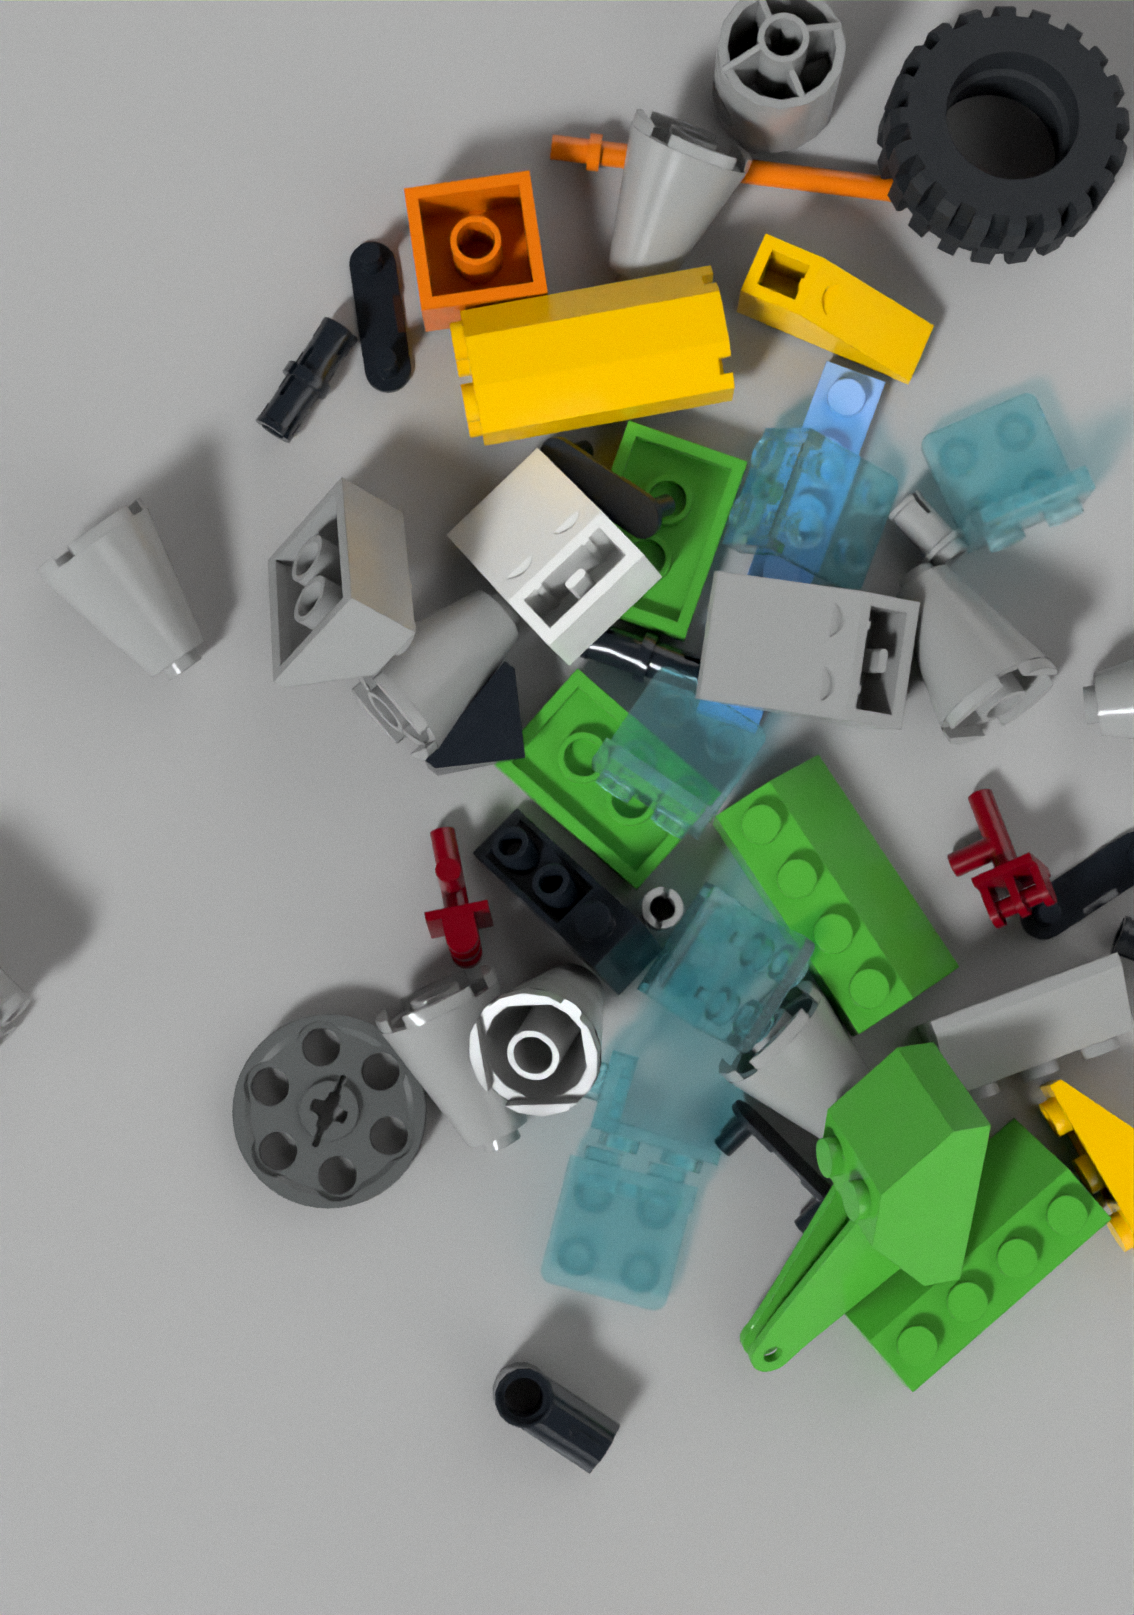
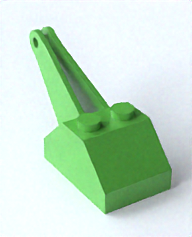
M934 1042L897 1047L827 1109L823 1138H820L816 1145V1157L822 1175L830 1178L833 1185L764 1300L740 1333V1343L756 1370L769 1372L785 1365L803 1347L899 1269L905 1271L923 1286L960 1280L991 1124ZM775 1349H777L774 1353H772V1354H770V1355H766V1354L771 1353V1352L774 1351Z

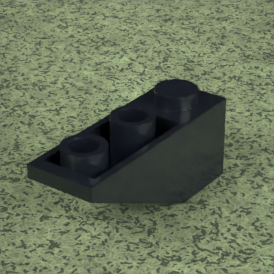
M516 809L473 852L475 857L618 995L663 951V948L635 915L519 809Z

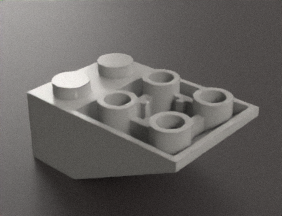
M714 571L695 699L864 729L901 730L920 602L859 590Z

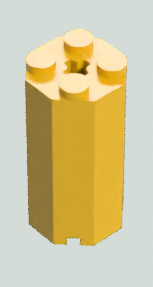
M711 265L460 311L461 321L451 322L449 326L459 378L471 376L472 378L471 383L460 384L470 438L483 436L484 446L732 401L735 389L733 372L724 374L722 359L731 356L730 341L720 290L717 282L712 283L714 273Z

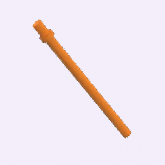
M590 133V139L553 134L550 160L587 164L586 170L599 172V166L624 169L628 144L602 141L603 134ZM752 159L750 168L740 183L891 202L887 194L893 179L883 180L880 175Z

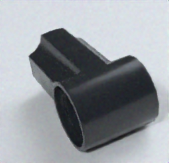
M515 1362L498 1373L494 1381L493 1400L499 1415L508 1424L521 1428L589 1474L601 1462L620 1428L618 1422L546 1376L537 1366L530 1363ZM518 1378H530L535 1380L540 1386L538 1403L527 1411L513 1410L505 1403L504 1394L507 1386Z

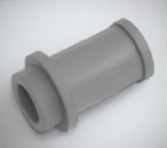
M916 490L913 494L908 495L902 500L888 517L892 523H896L925 555L923 564L931 563L934 566L948 565L950 567L968 549V546L962 540L964 532L960 528L953 530L923 498V494L919 490Z
M655 887L646 891L640 897L636 906V917L653 937L665 938L674 935L682 928L686 919V906L683 898L675 890L667 887ZM665 901L672 907L673 916L670 919L657 922L650 912V906L654 902Z

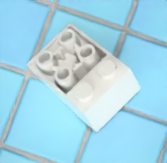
M538 448L447 534L451 541L514 610L569 666L662 578L645 555Z

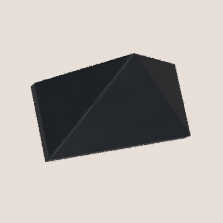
M506 661L503 662L462 713L441 746L426 758L425 762L428 769L437 776L525 758L515 668Z

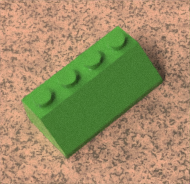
M819 754L770 780L715 816L712 825L852 1037L861 1034L959 968L958 963Z
M1012 1118L988 1139L960 1280L923 1286L905 1271L899 1269L844 1315L903 1385L914 1392L1112 1218L1074 1174L1020 1122Z

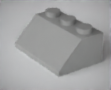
M343 477L268 559L273 682L283 688L376 675L393 656H399L408 649L416 633L403 512Z
M1117 952L916 1026L922 1044L935 1043L975 1102L999 1093L1000 1090L996 1082L999 1079L1020 1072L1024 1083L1061 1070L1056 1058L1077 1050L1081 1051L1084 1061L1103 1055L1121 1047L1117 1035L1134 1030L1123 967Z

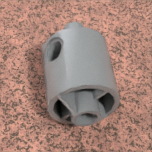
M740 0L723 21L717 46L712 88L716 116L729 135L738 140L740 146L747 152L754 154L764 152L777 153L797 149L817 137L820 131L829 123L846 52L842 24L830 6L823 0Z

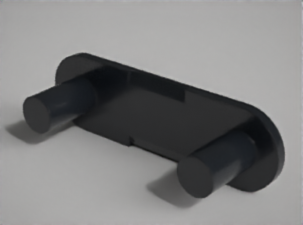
M366 242L353 251L349 261L364 370L367 381L374 389L383 393H393L402 389L408 383L411 376V362L396 261L392 251L386 245L379 242Z
M555 436L547 439L540 448V451L612 522L636 538L647 539L656 535L661 528L662 518L675 512V501L670 495L662 494L654 498L625 477H620L593 459L594 450L587 440L572 443L564 437Z
M1134 832L1121 836L1052 881L1051 884L1057 897V903L1047 907L1042 902L1031 907V915L1024 918L1019 915L1023 929L1034 938L1042 940L1051 939L1133 887Z
M736 1100L732 1104V1110L737 1118L714 1140L715 1144L724 1154L731 1156L753 1135L770 1153L773 1152L816 1198L794 1220L797 1228L804 1233L831 1186L755 1109L742 1100Z

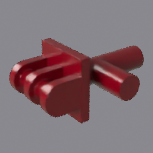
M981 789L972 793L968 797V801L982 839L947 854L954 874L960 877L992 862L994 868L972 877L971 880L974 887L979 890L987 913L997 929L1006 926V918L1017 913L1022 918L1031 915V907L1042 902L1047 907L1056 904L1057 897L1049 879L1051 877L1049 868L1030 852L1017 857L992 790Z
M441 827L432 830L430 837L436 863L435 873L440 885L444 908L424 912L425 920L432 939L445 936L453 962L460 968L470 969L477 966L482 959L483 950L478 929L494 926L488 899L469 903L455 828Z

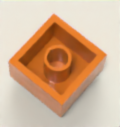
M530 170L404 188L421 311L426 332L449 329V323L461 321L460 311L548 295Z

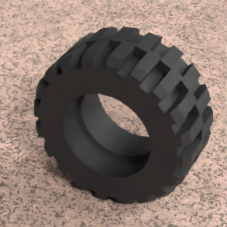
M995 6L991 17L984 18L982 11L978 9L959 14L954 28H952L950 23H942L928 33L923 45L913 48L906 58L888 97L877 136V144L882 148L877 160L881 179H893L887 196L896 211L908 208L913 214L908 226L922 238L930 231L941 239L937 249L954 256L959 247L972 251L971 262L990 265L995 254H1004V261L1007 264L1026 262L1034 248L1037 254L1042 256L1060 248L1066 237L1074 238L1087 224L1115 182L1114 178L1124 163L1128 147L1123 139L1130 130L1129 111L1125 107H1117L1125 94L1119 77L1115 74L1109 77L1106 76L1103 70L1109 60L1098 46H1093L1088 50L1079 42L1083 35L1081 31L1069 23L1066 24L1063 30L1049 24L1050 14L1032 9L1029 17L1016 16V7ZM981 95L1002 96L1023 104L1034 112L1046 126L1055 150L1054 166L1051 170L1041 175L1027 179H1004L979 170L964 158L950 136L946 121L949 108L962 100Z

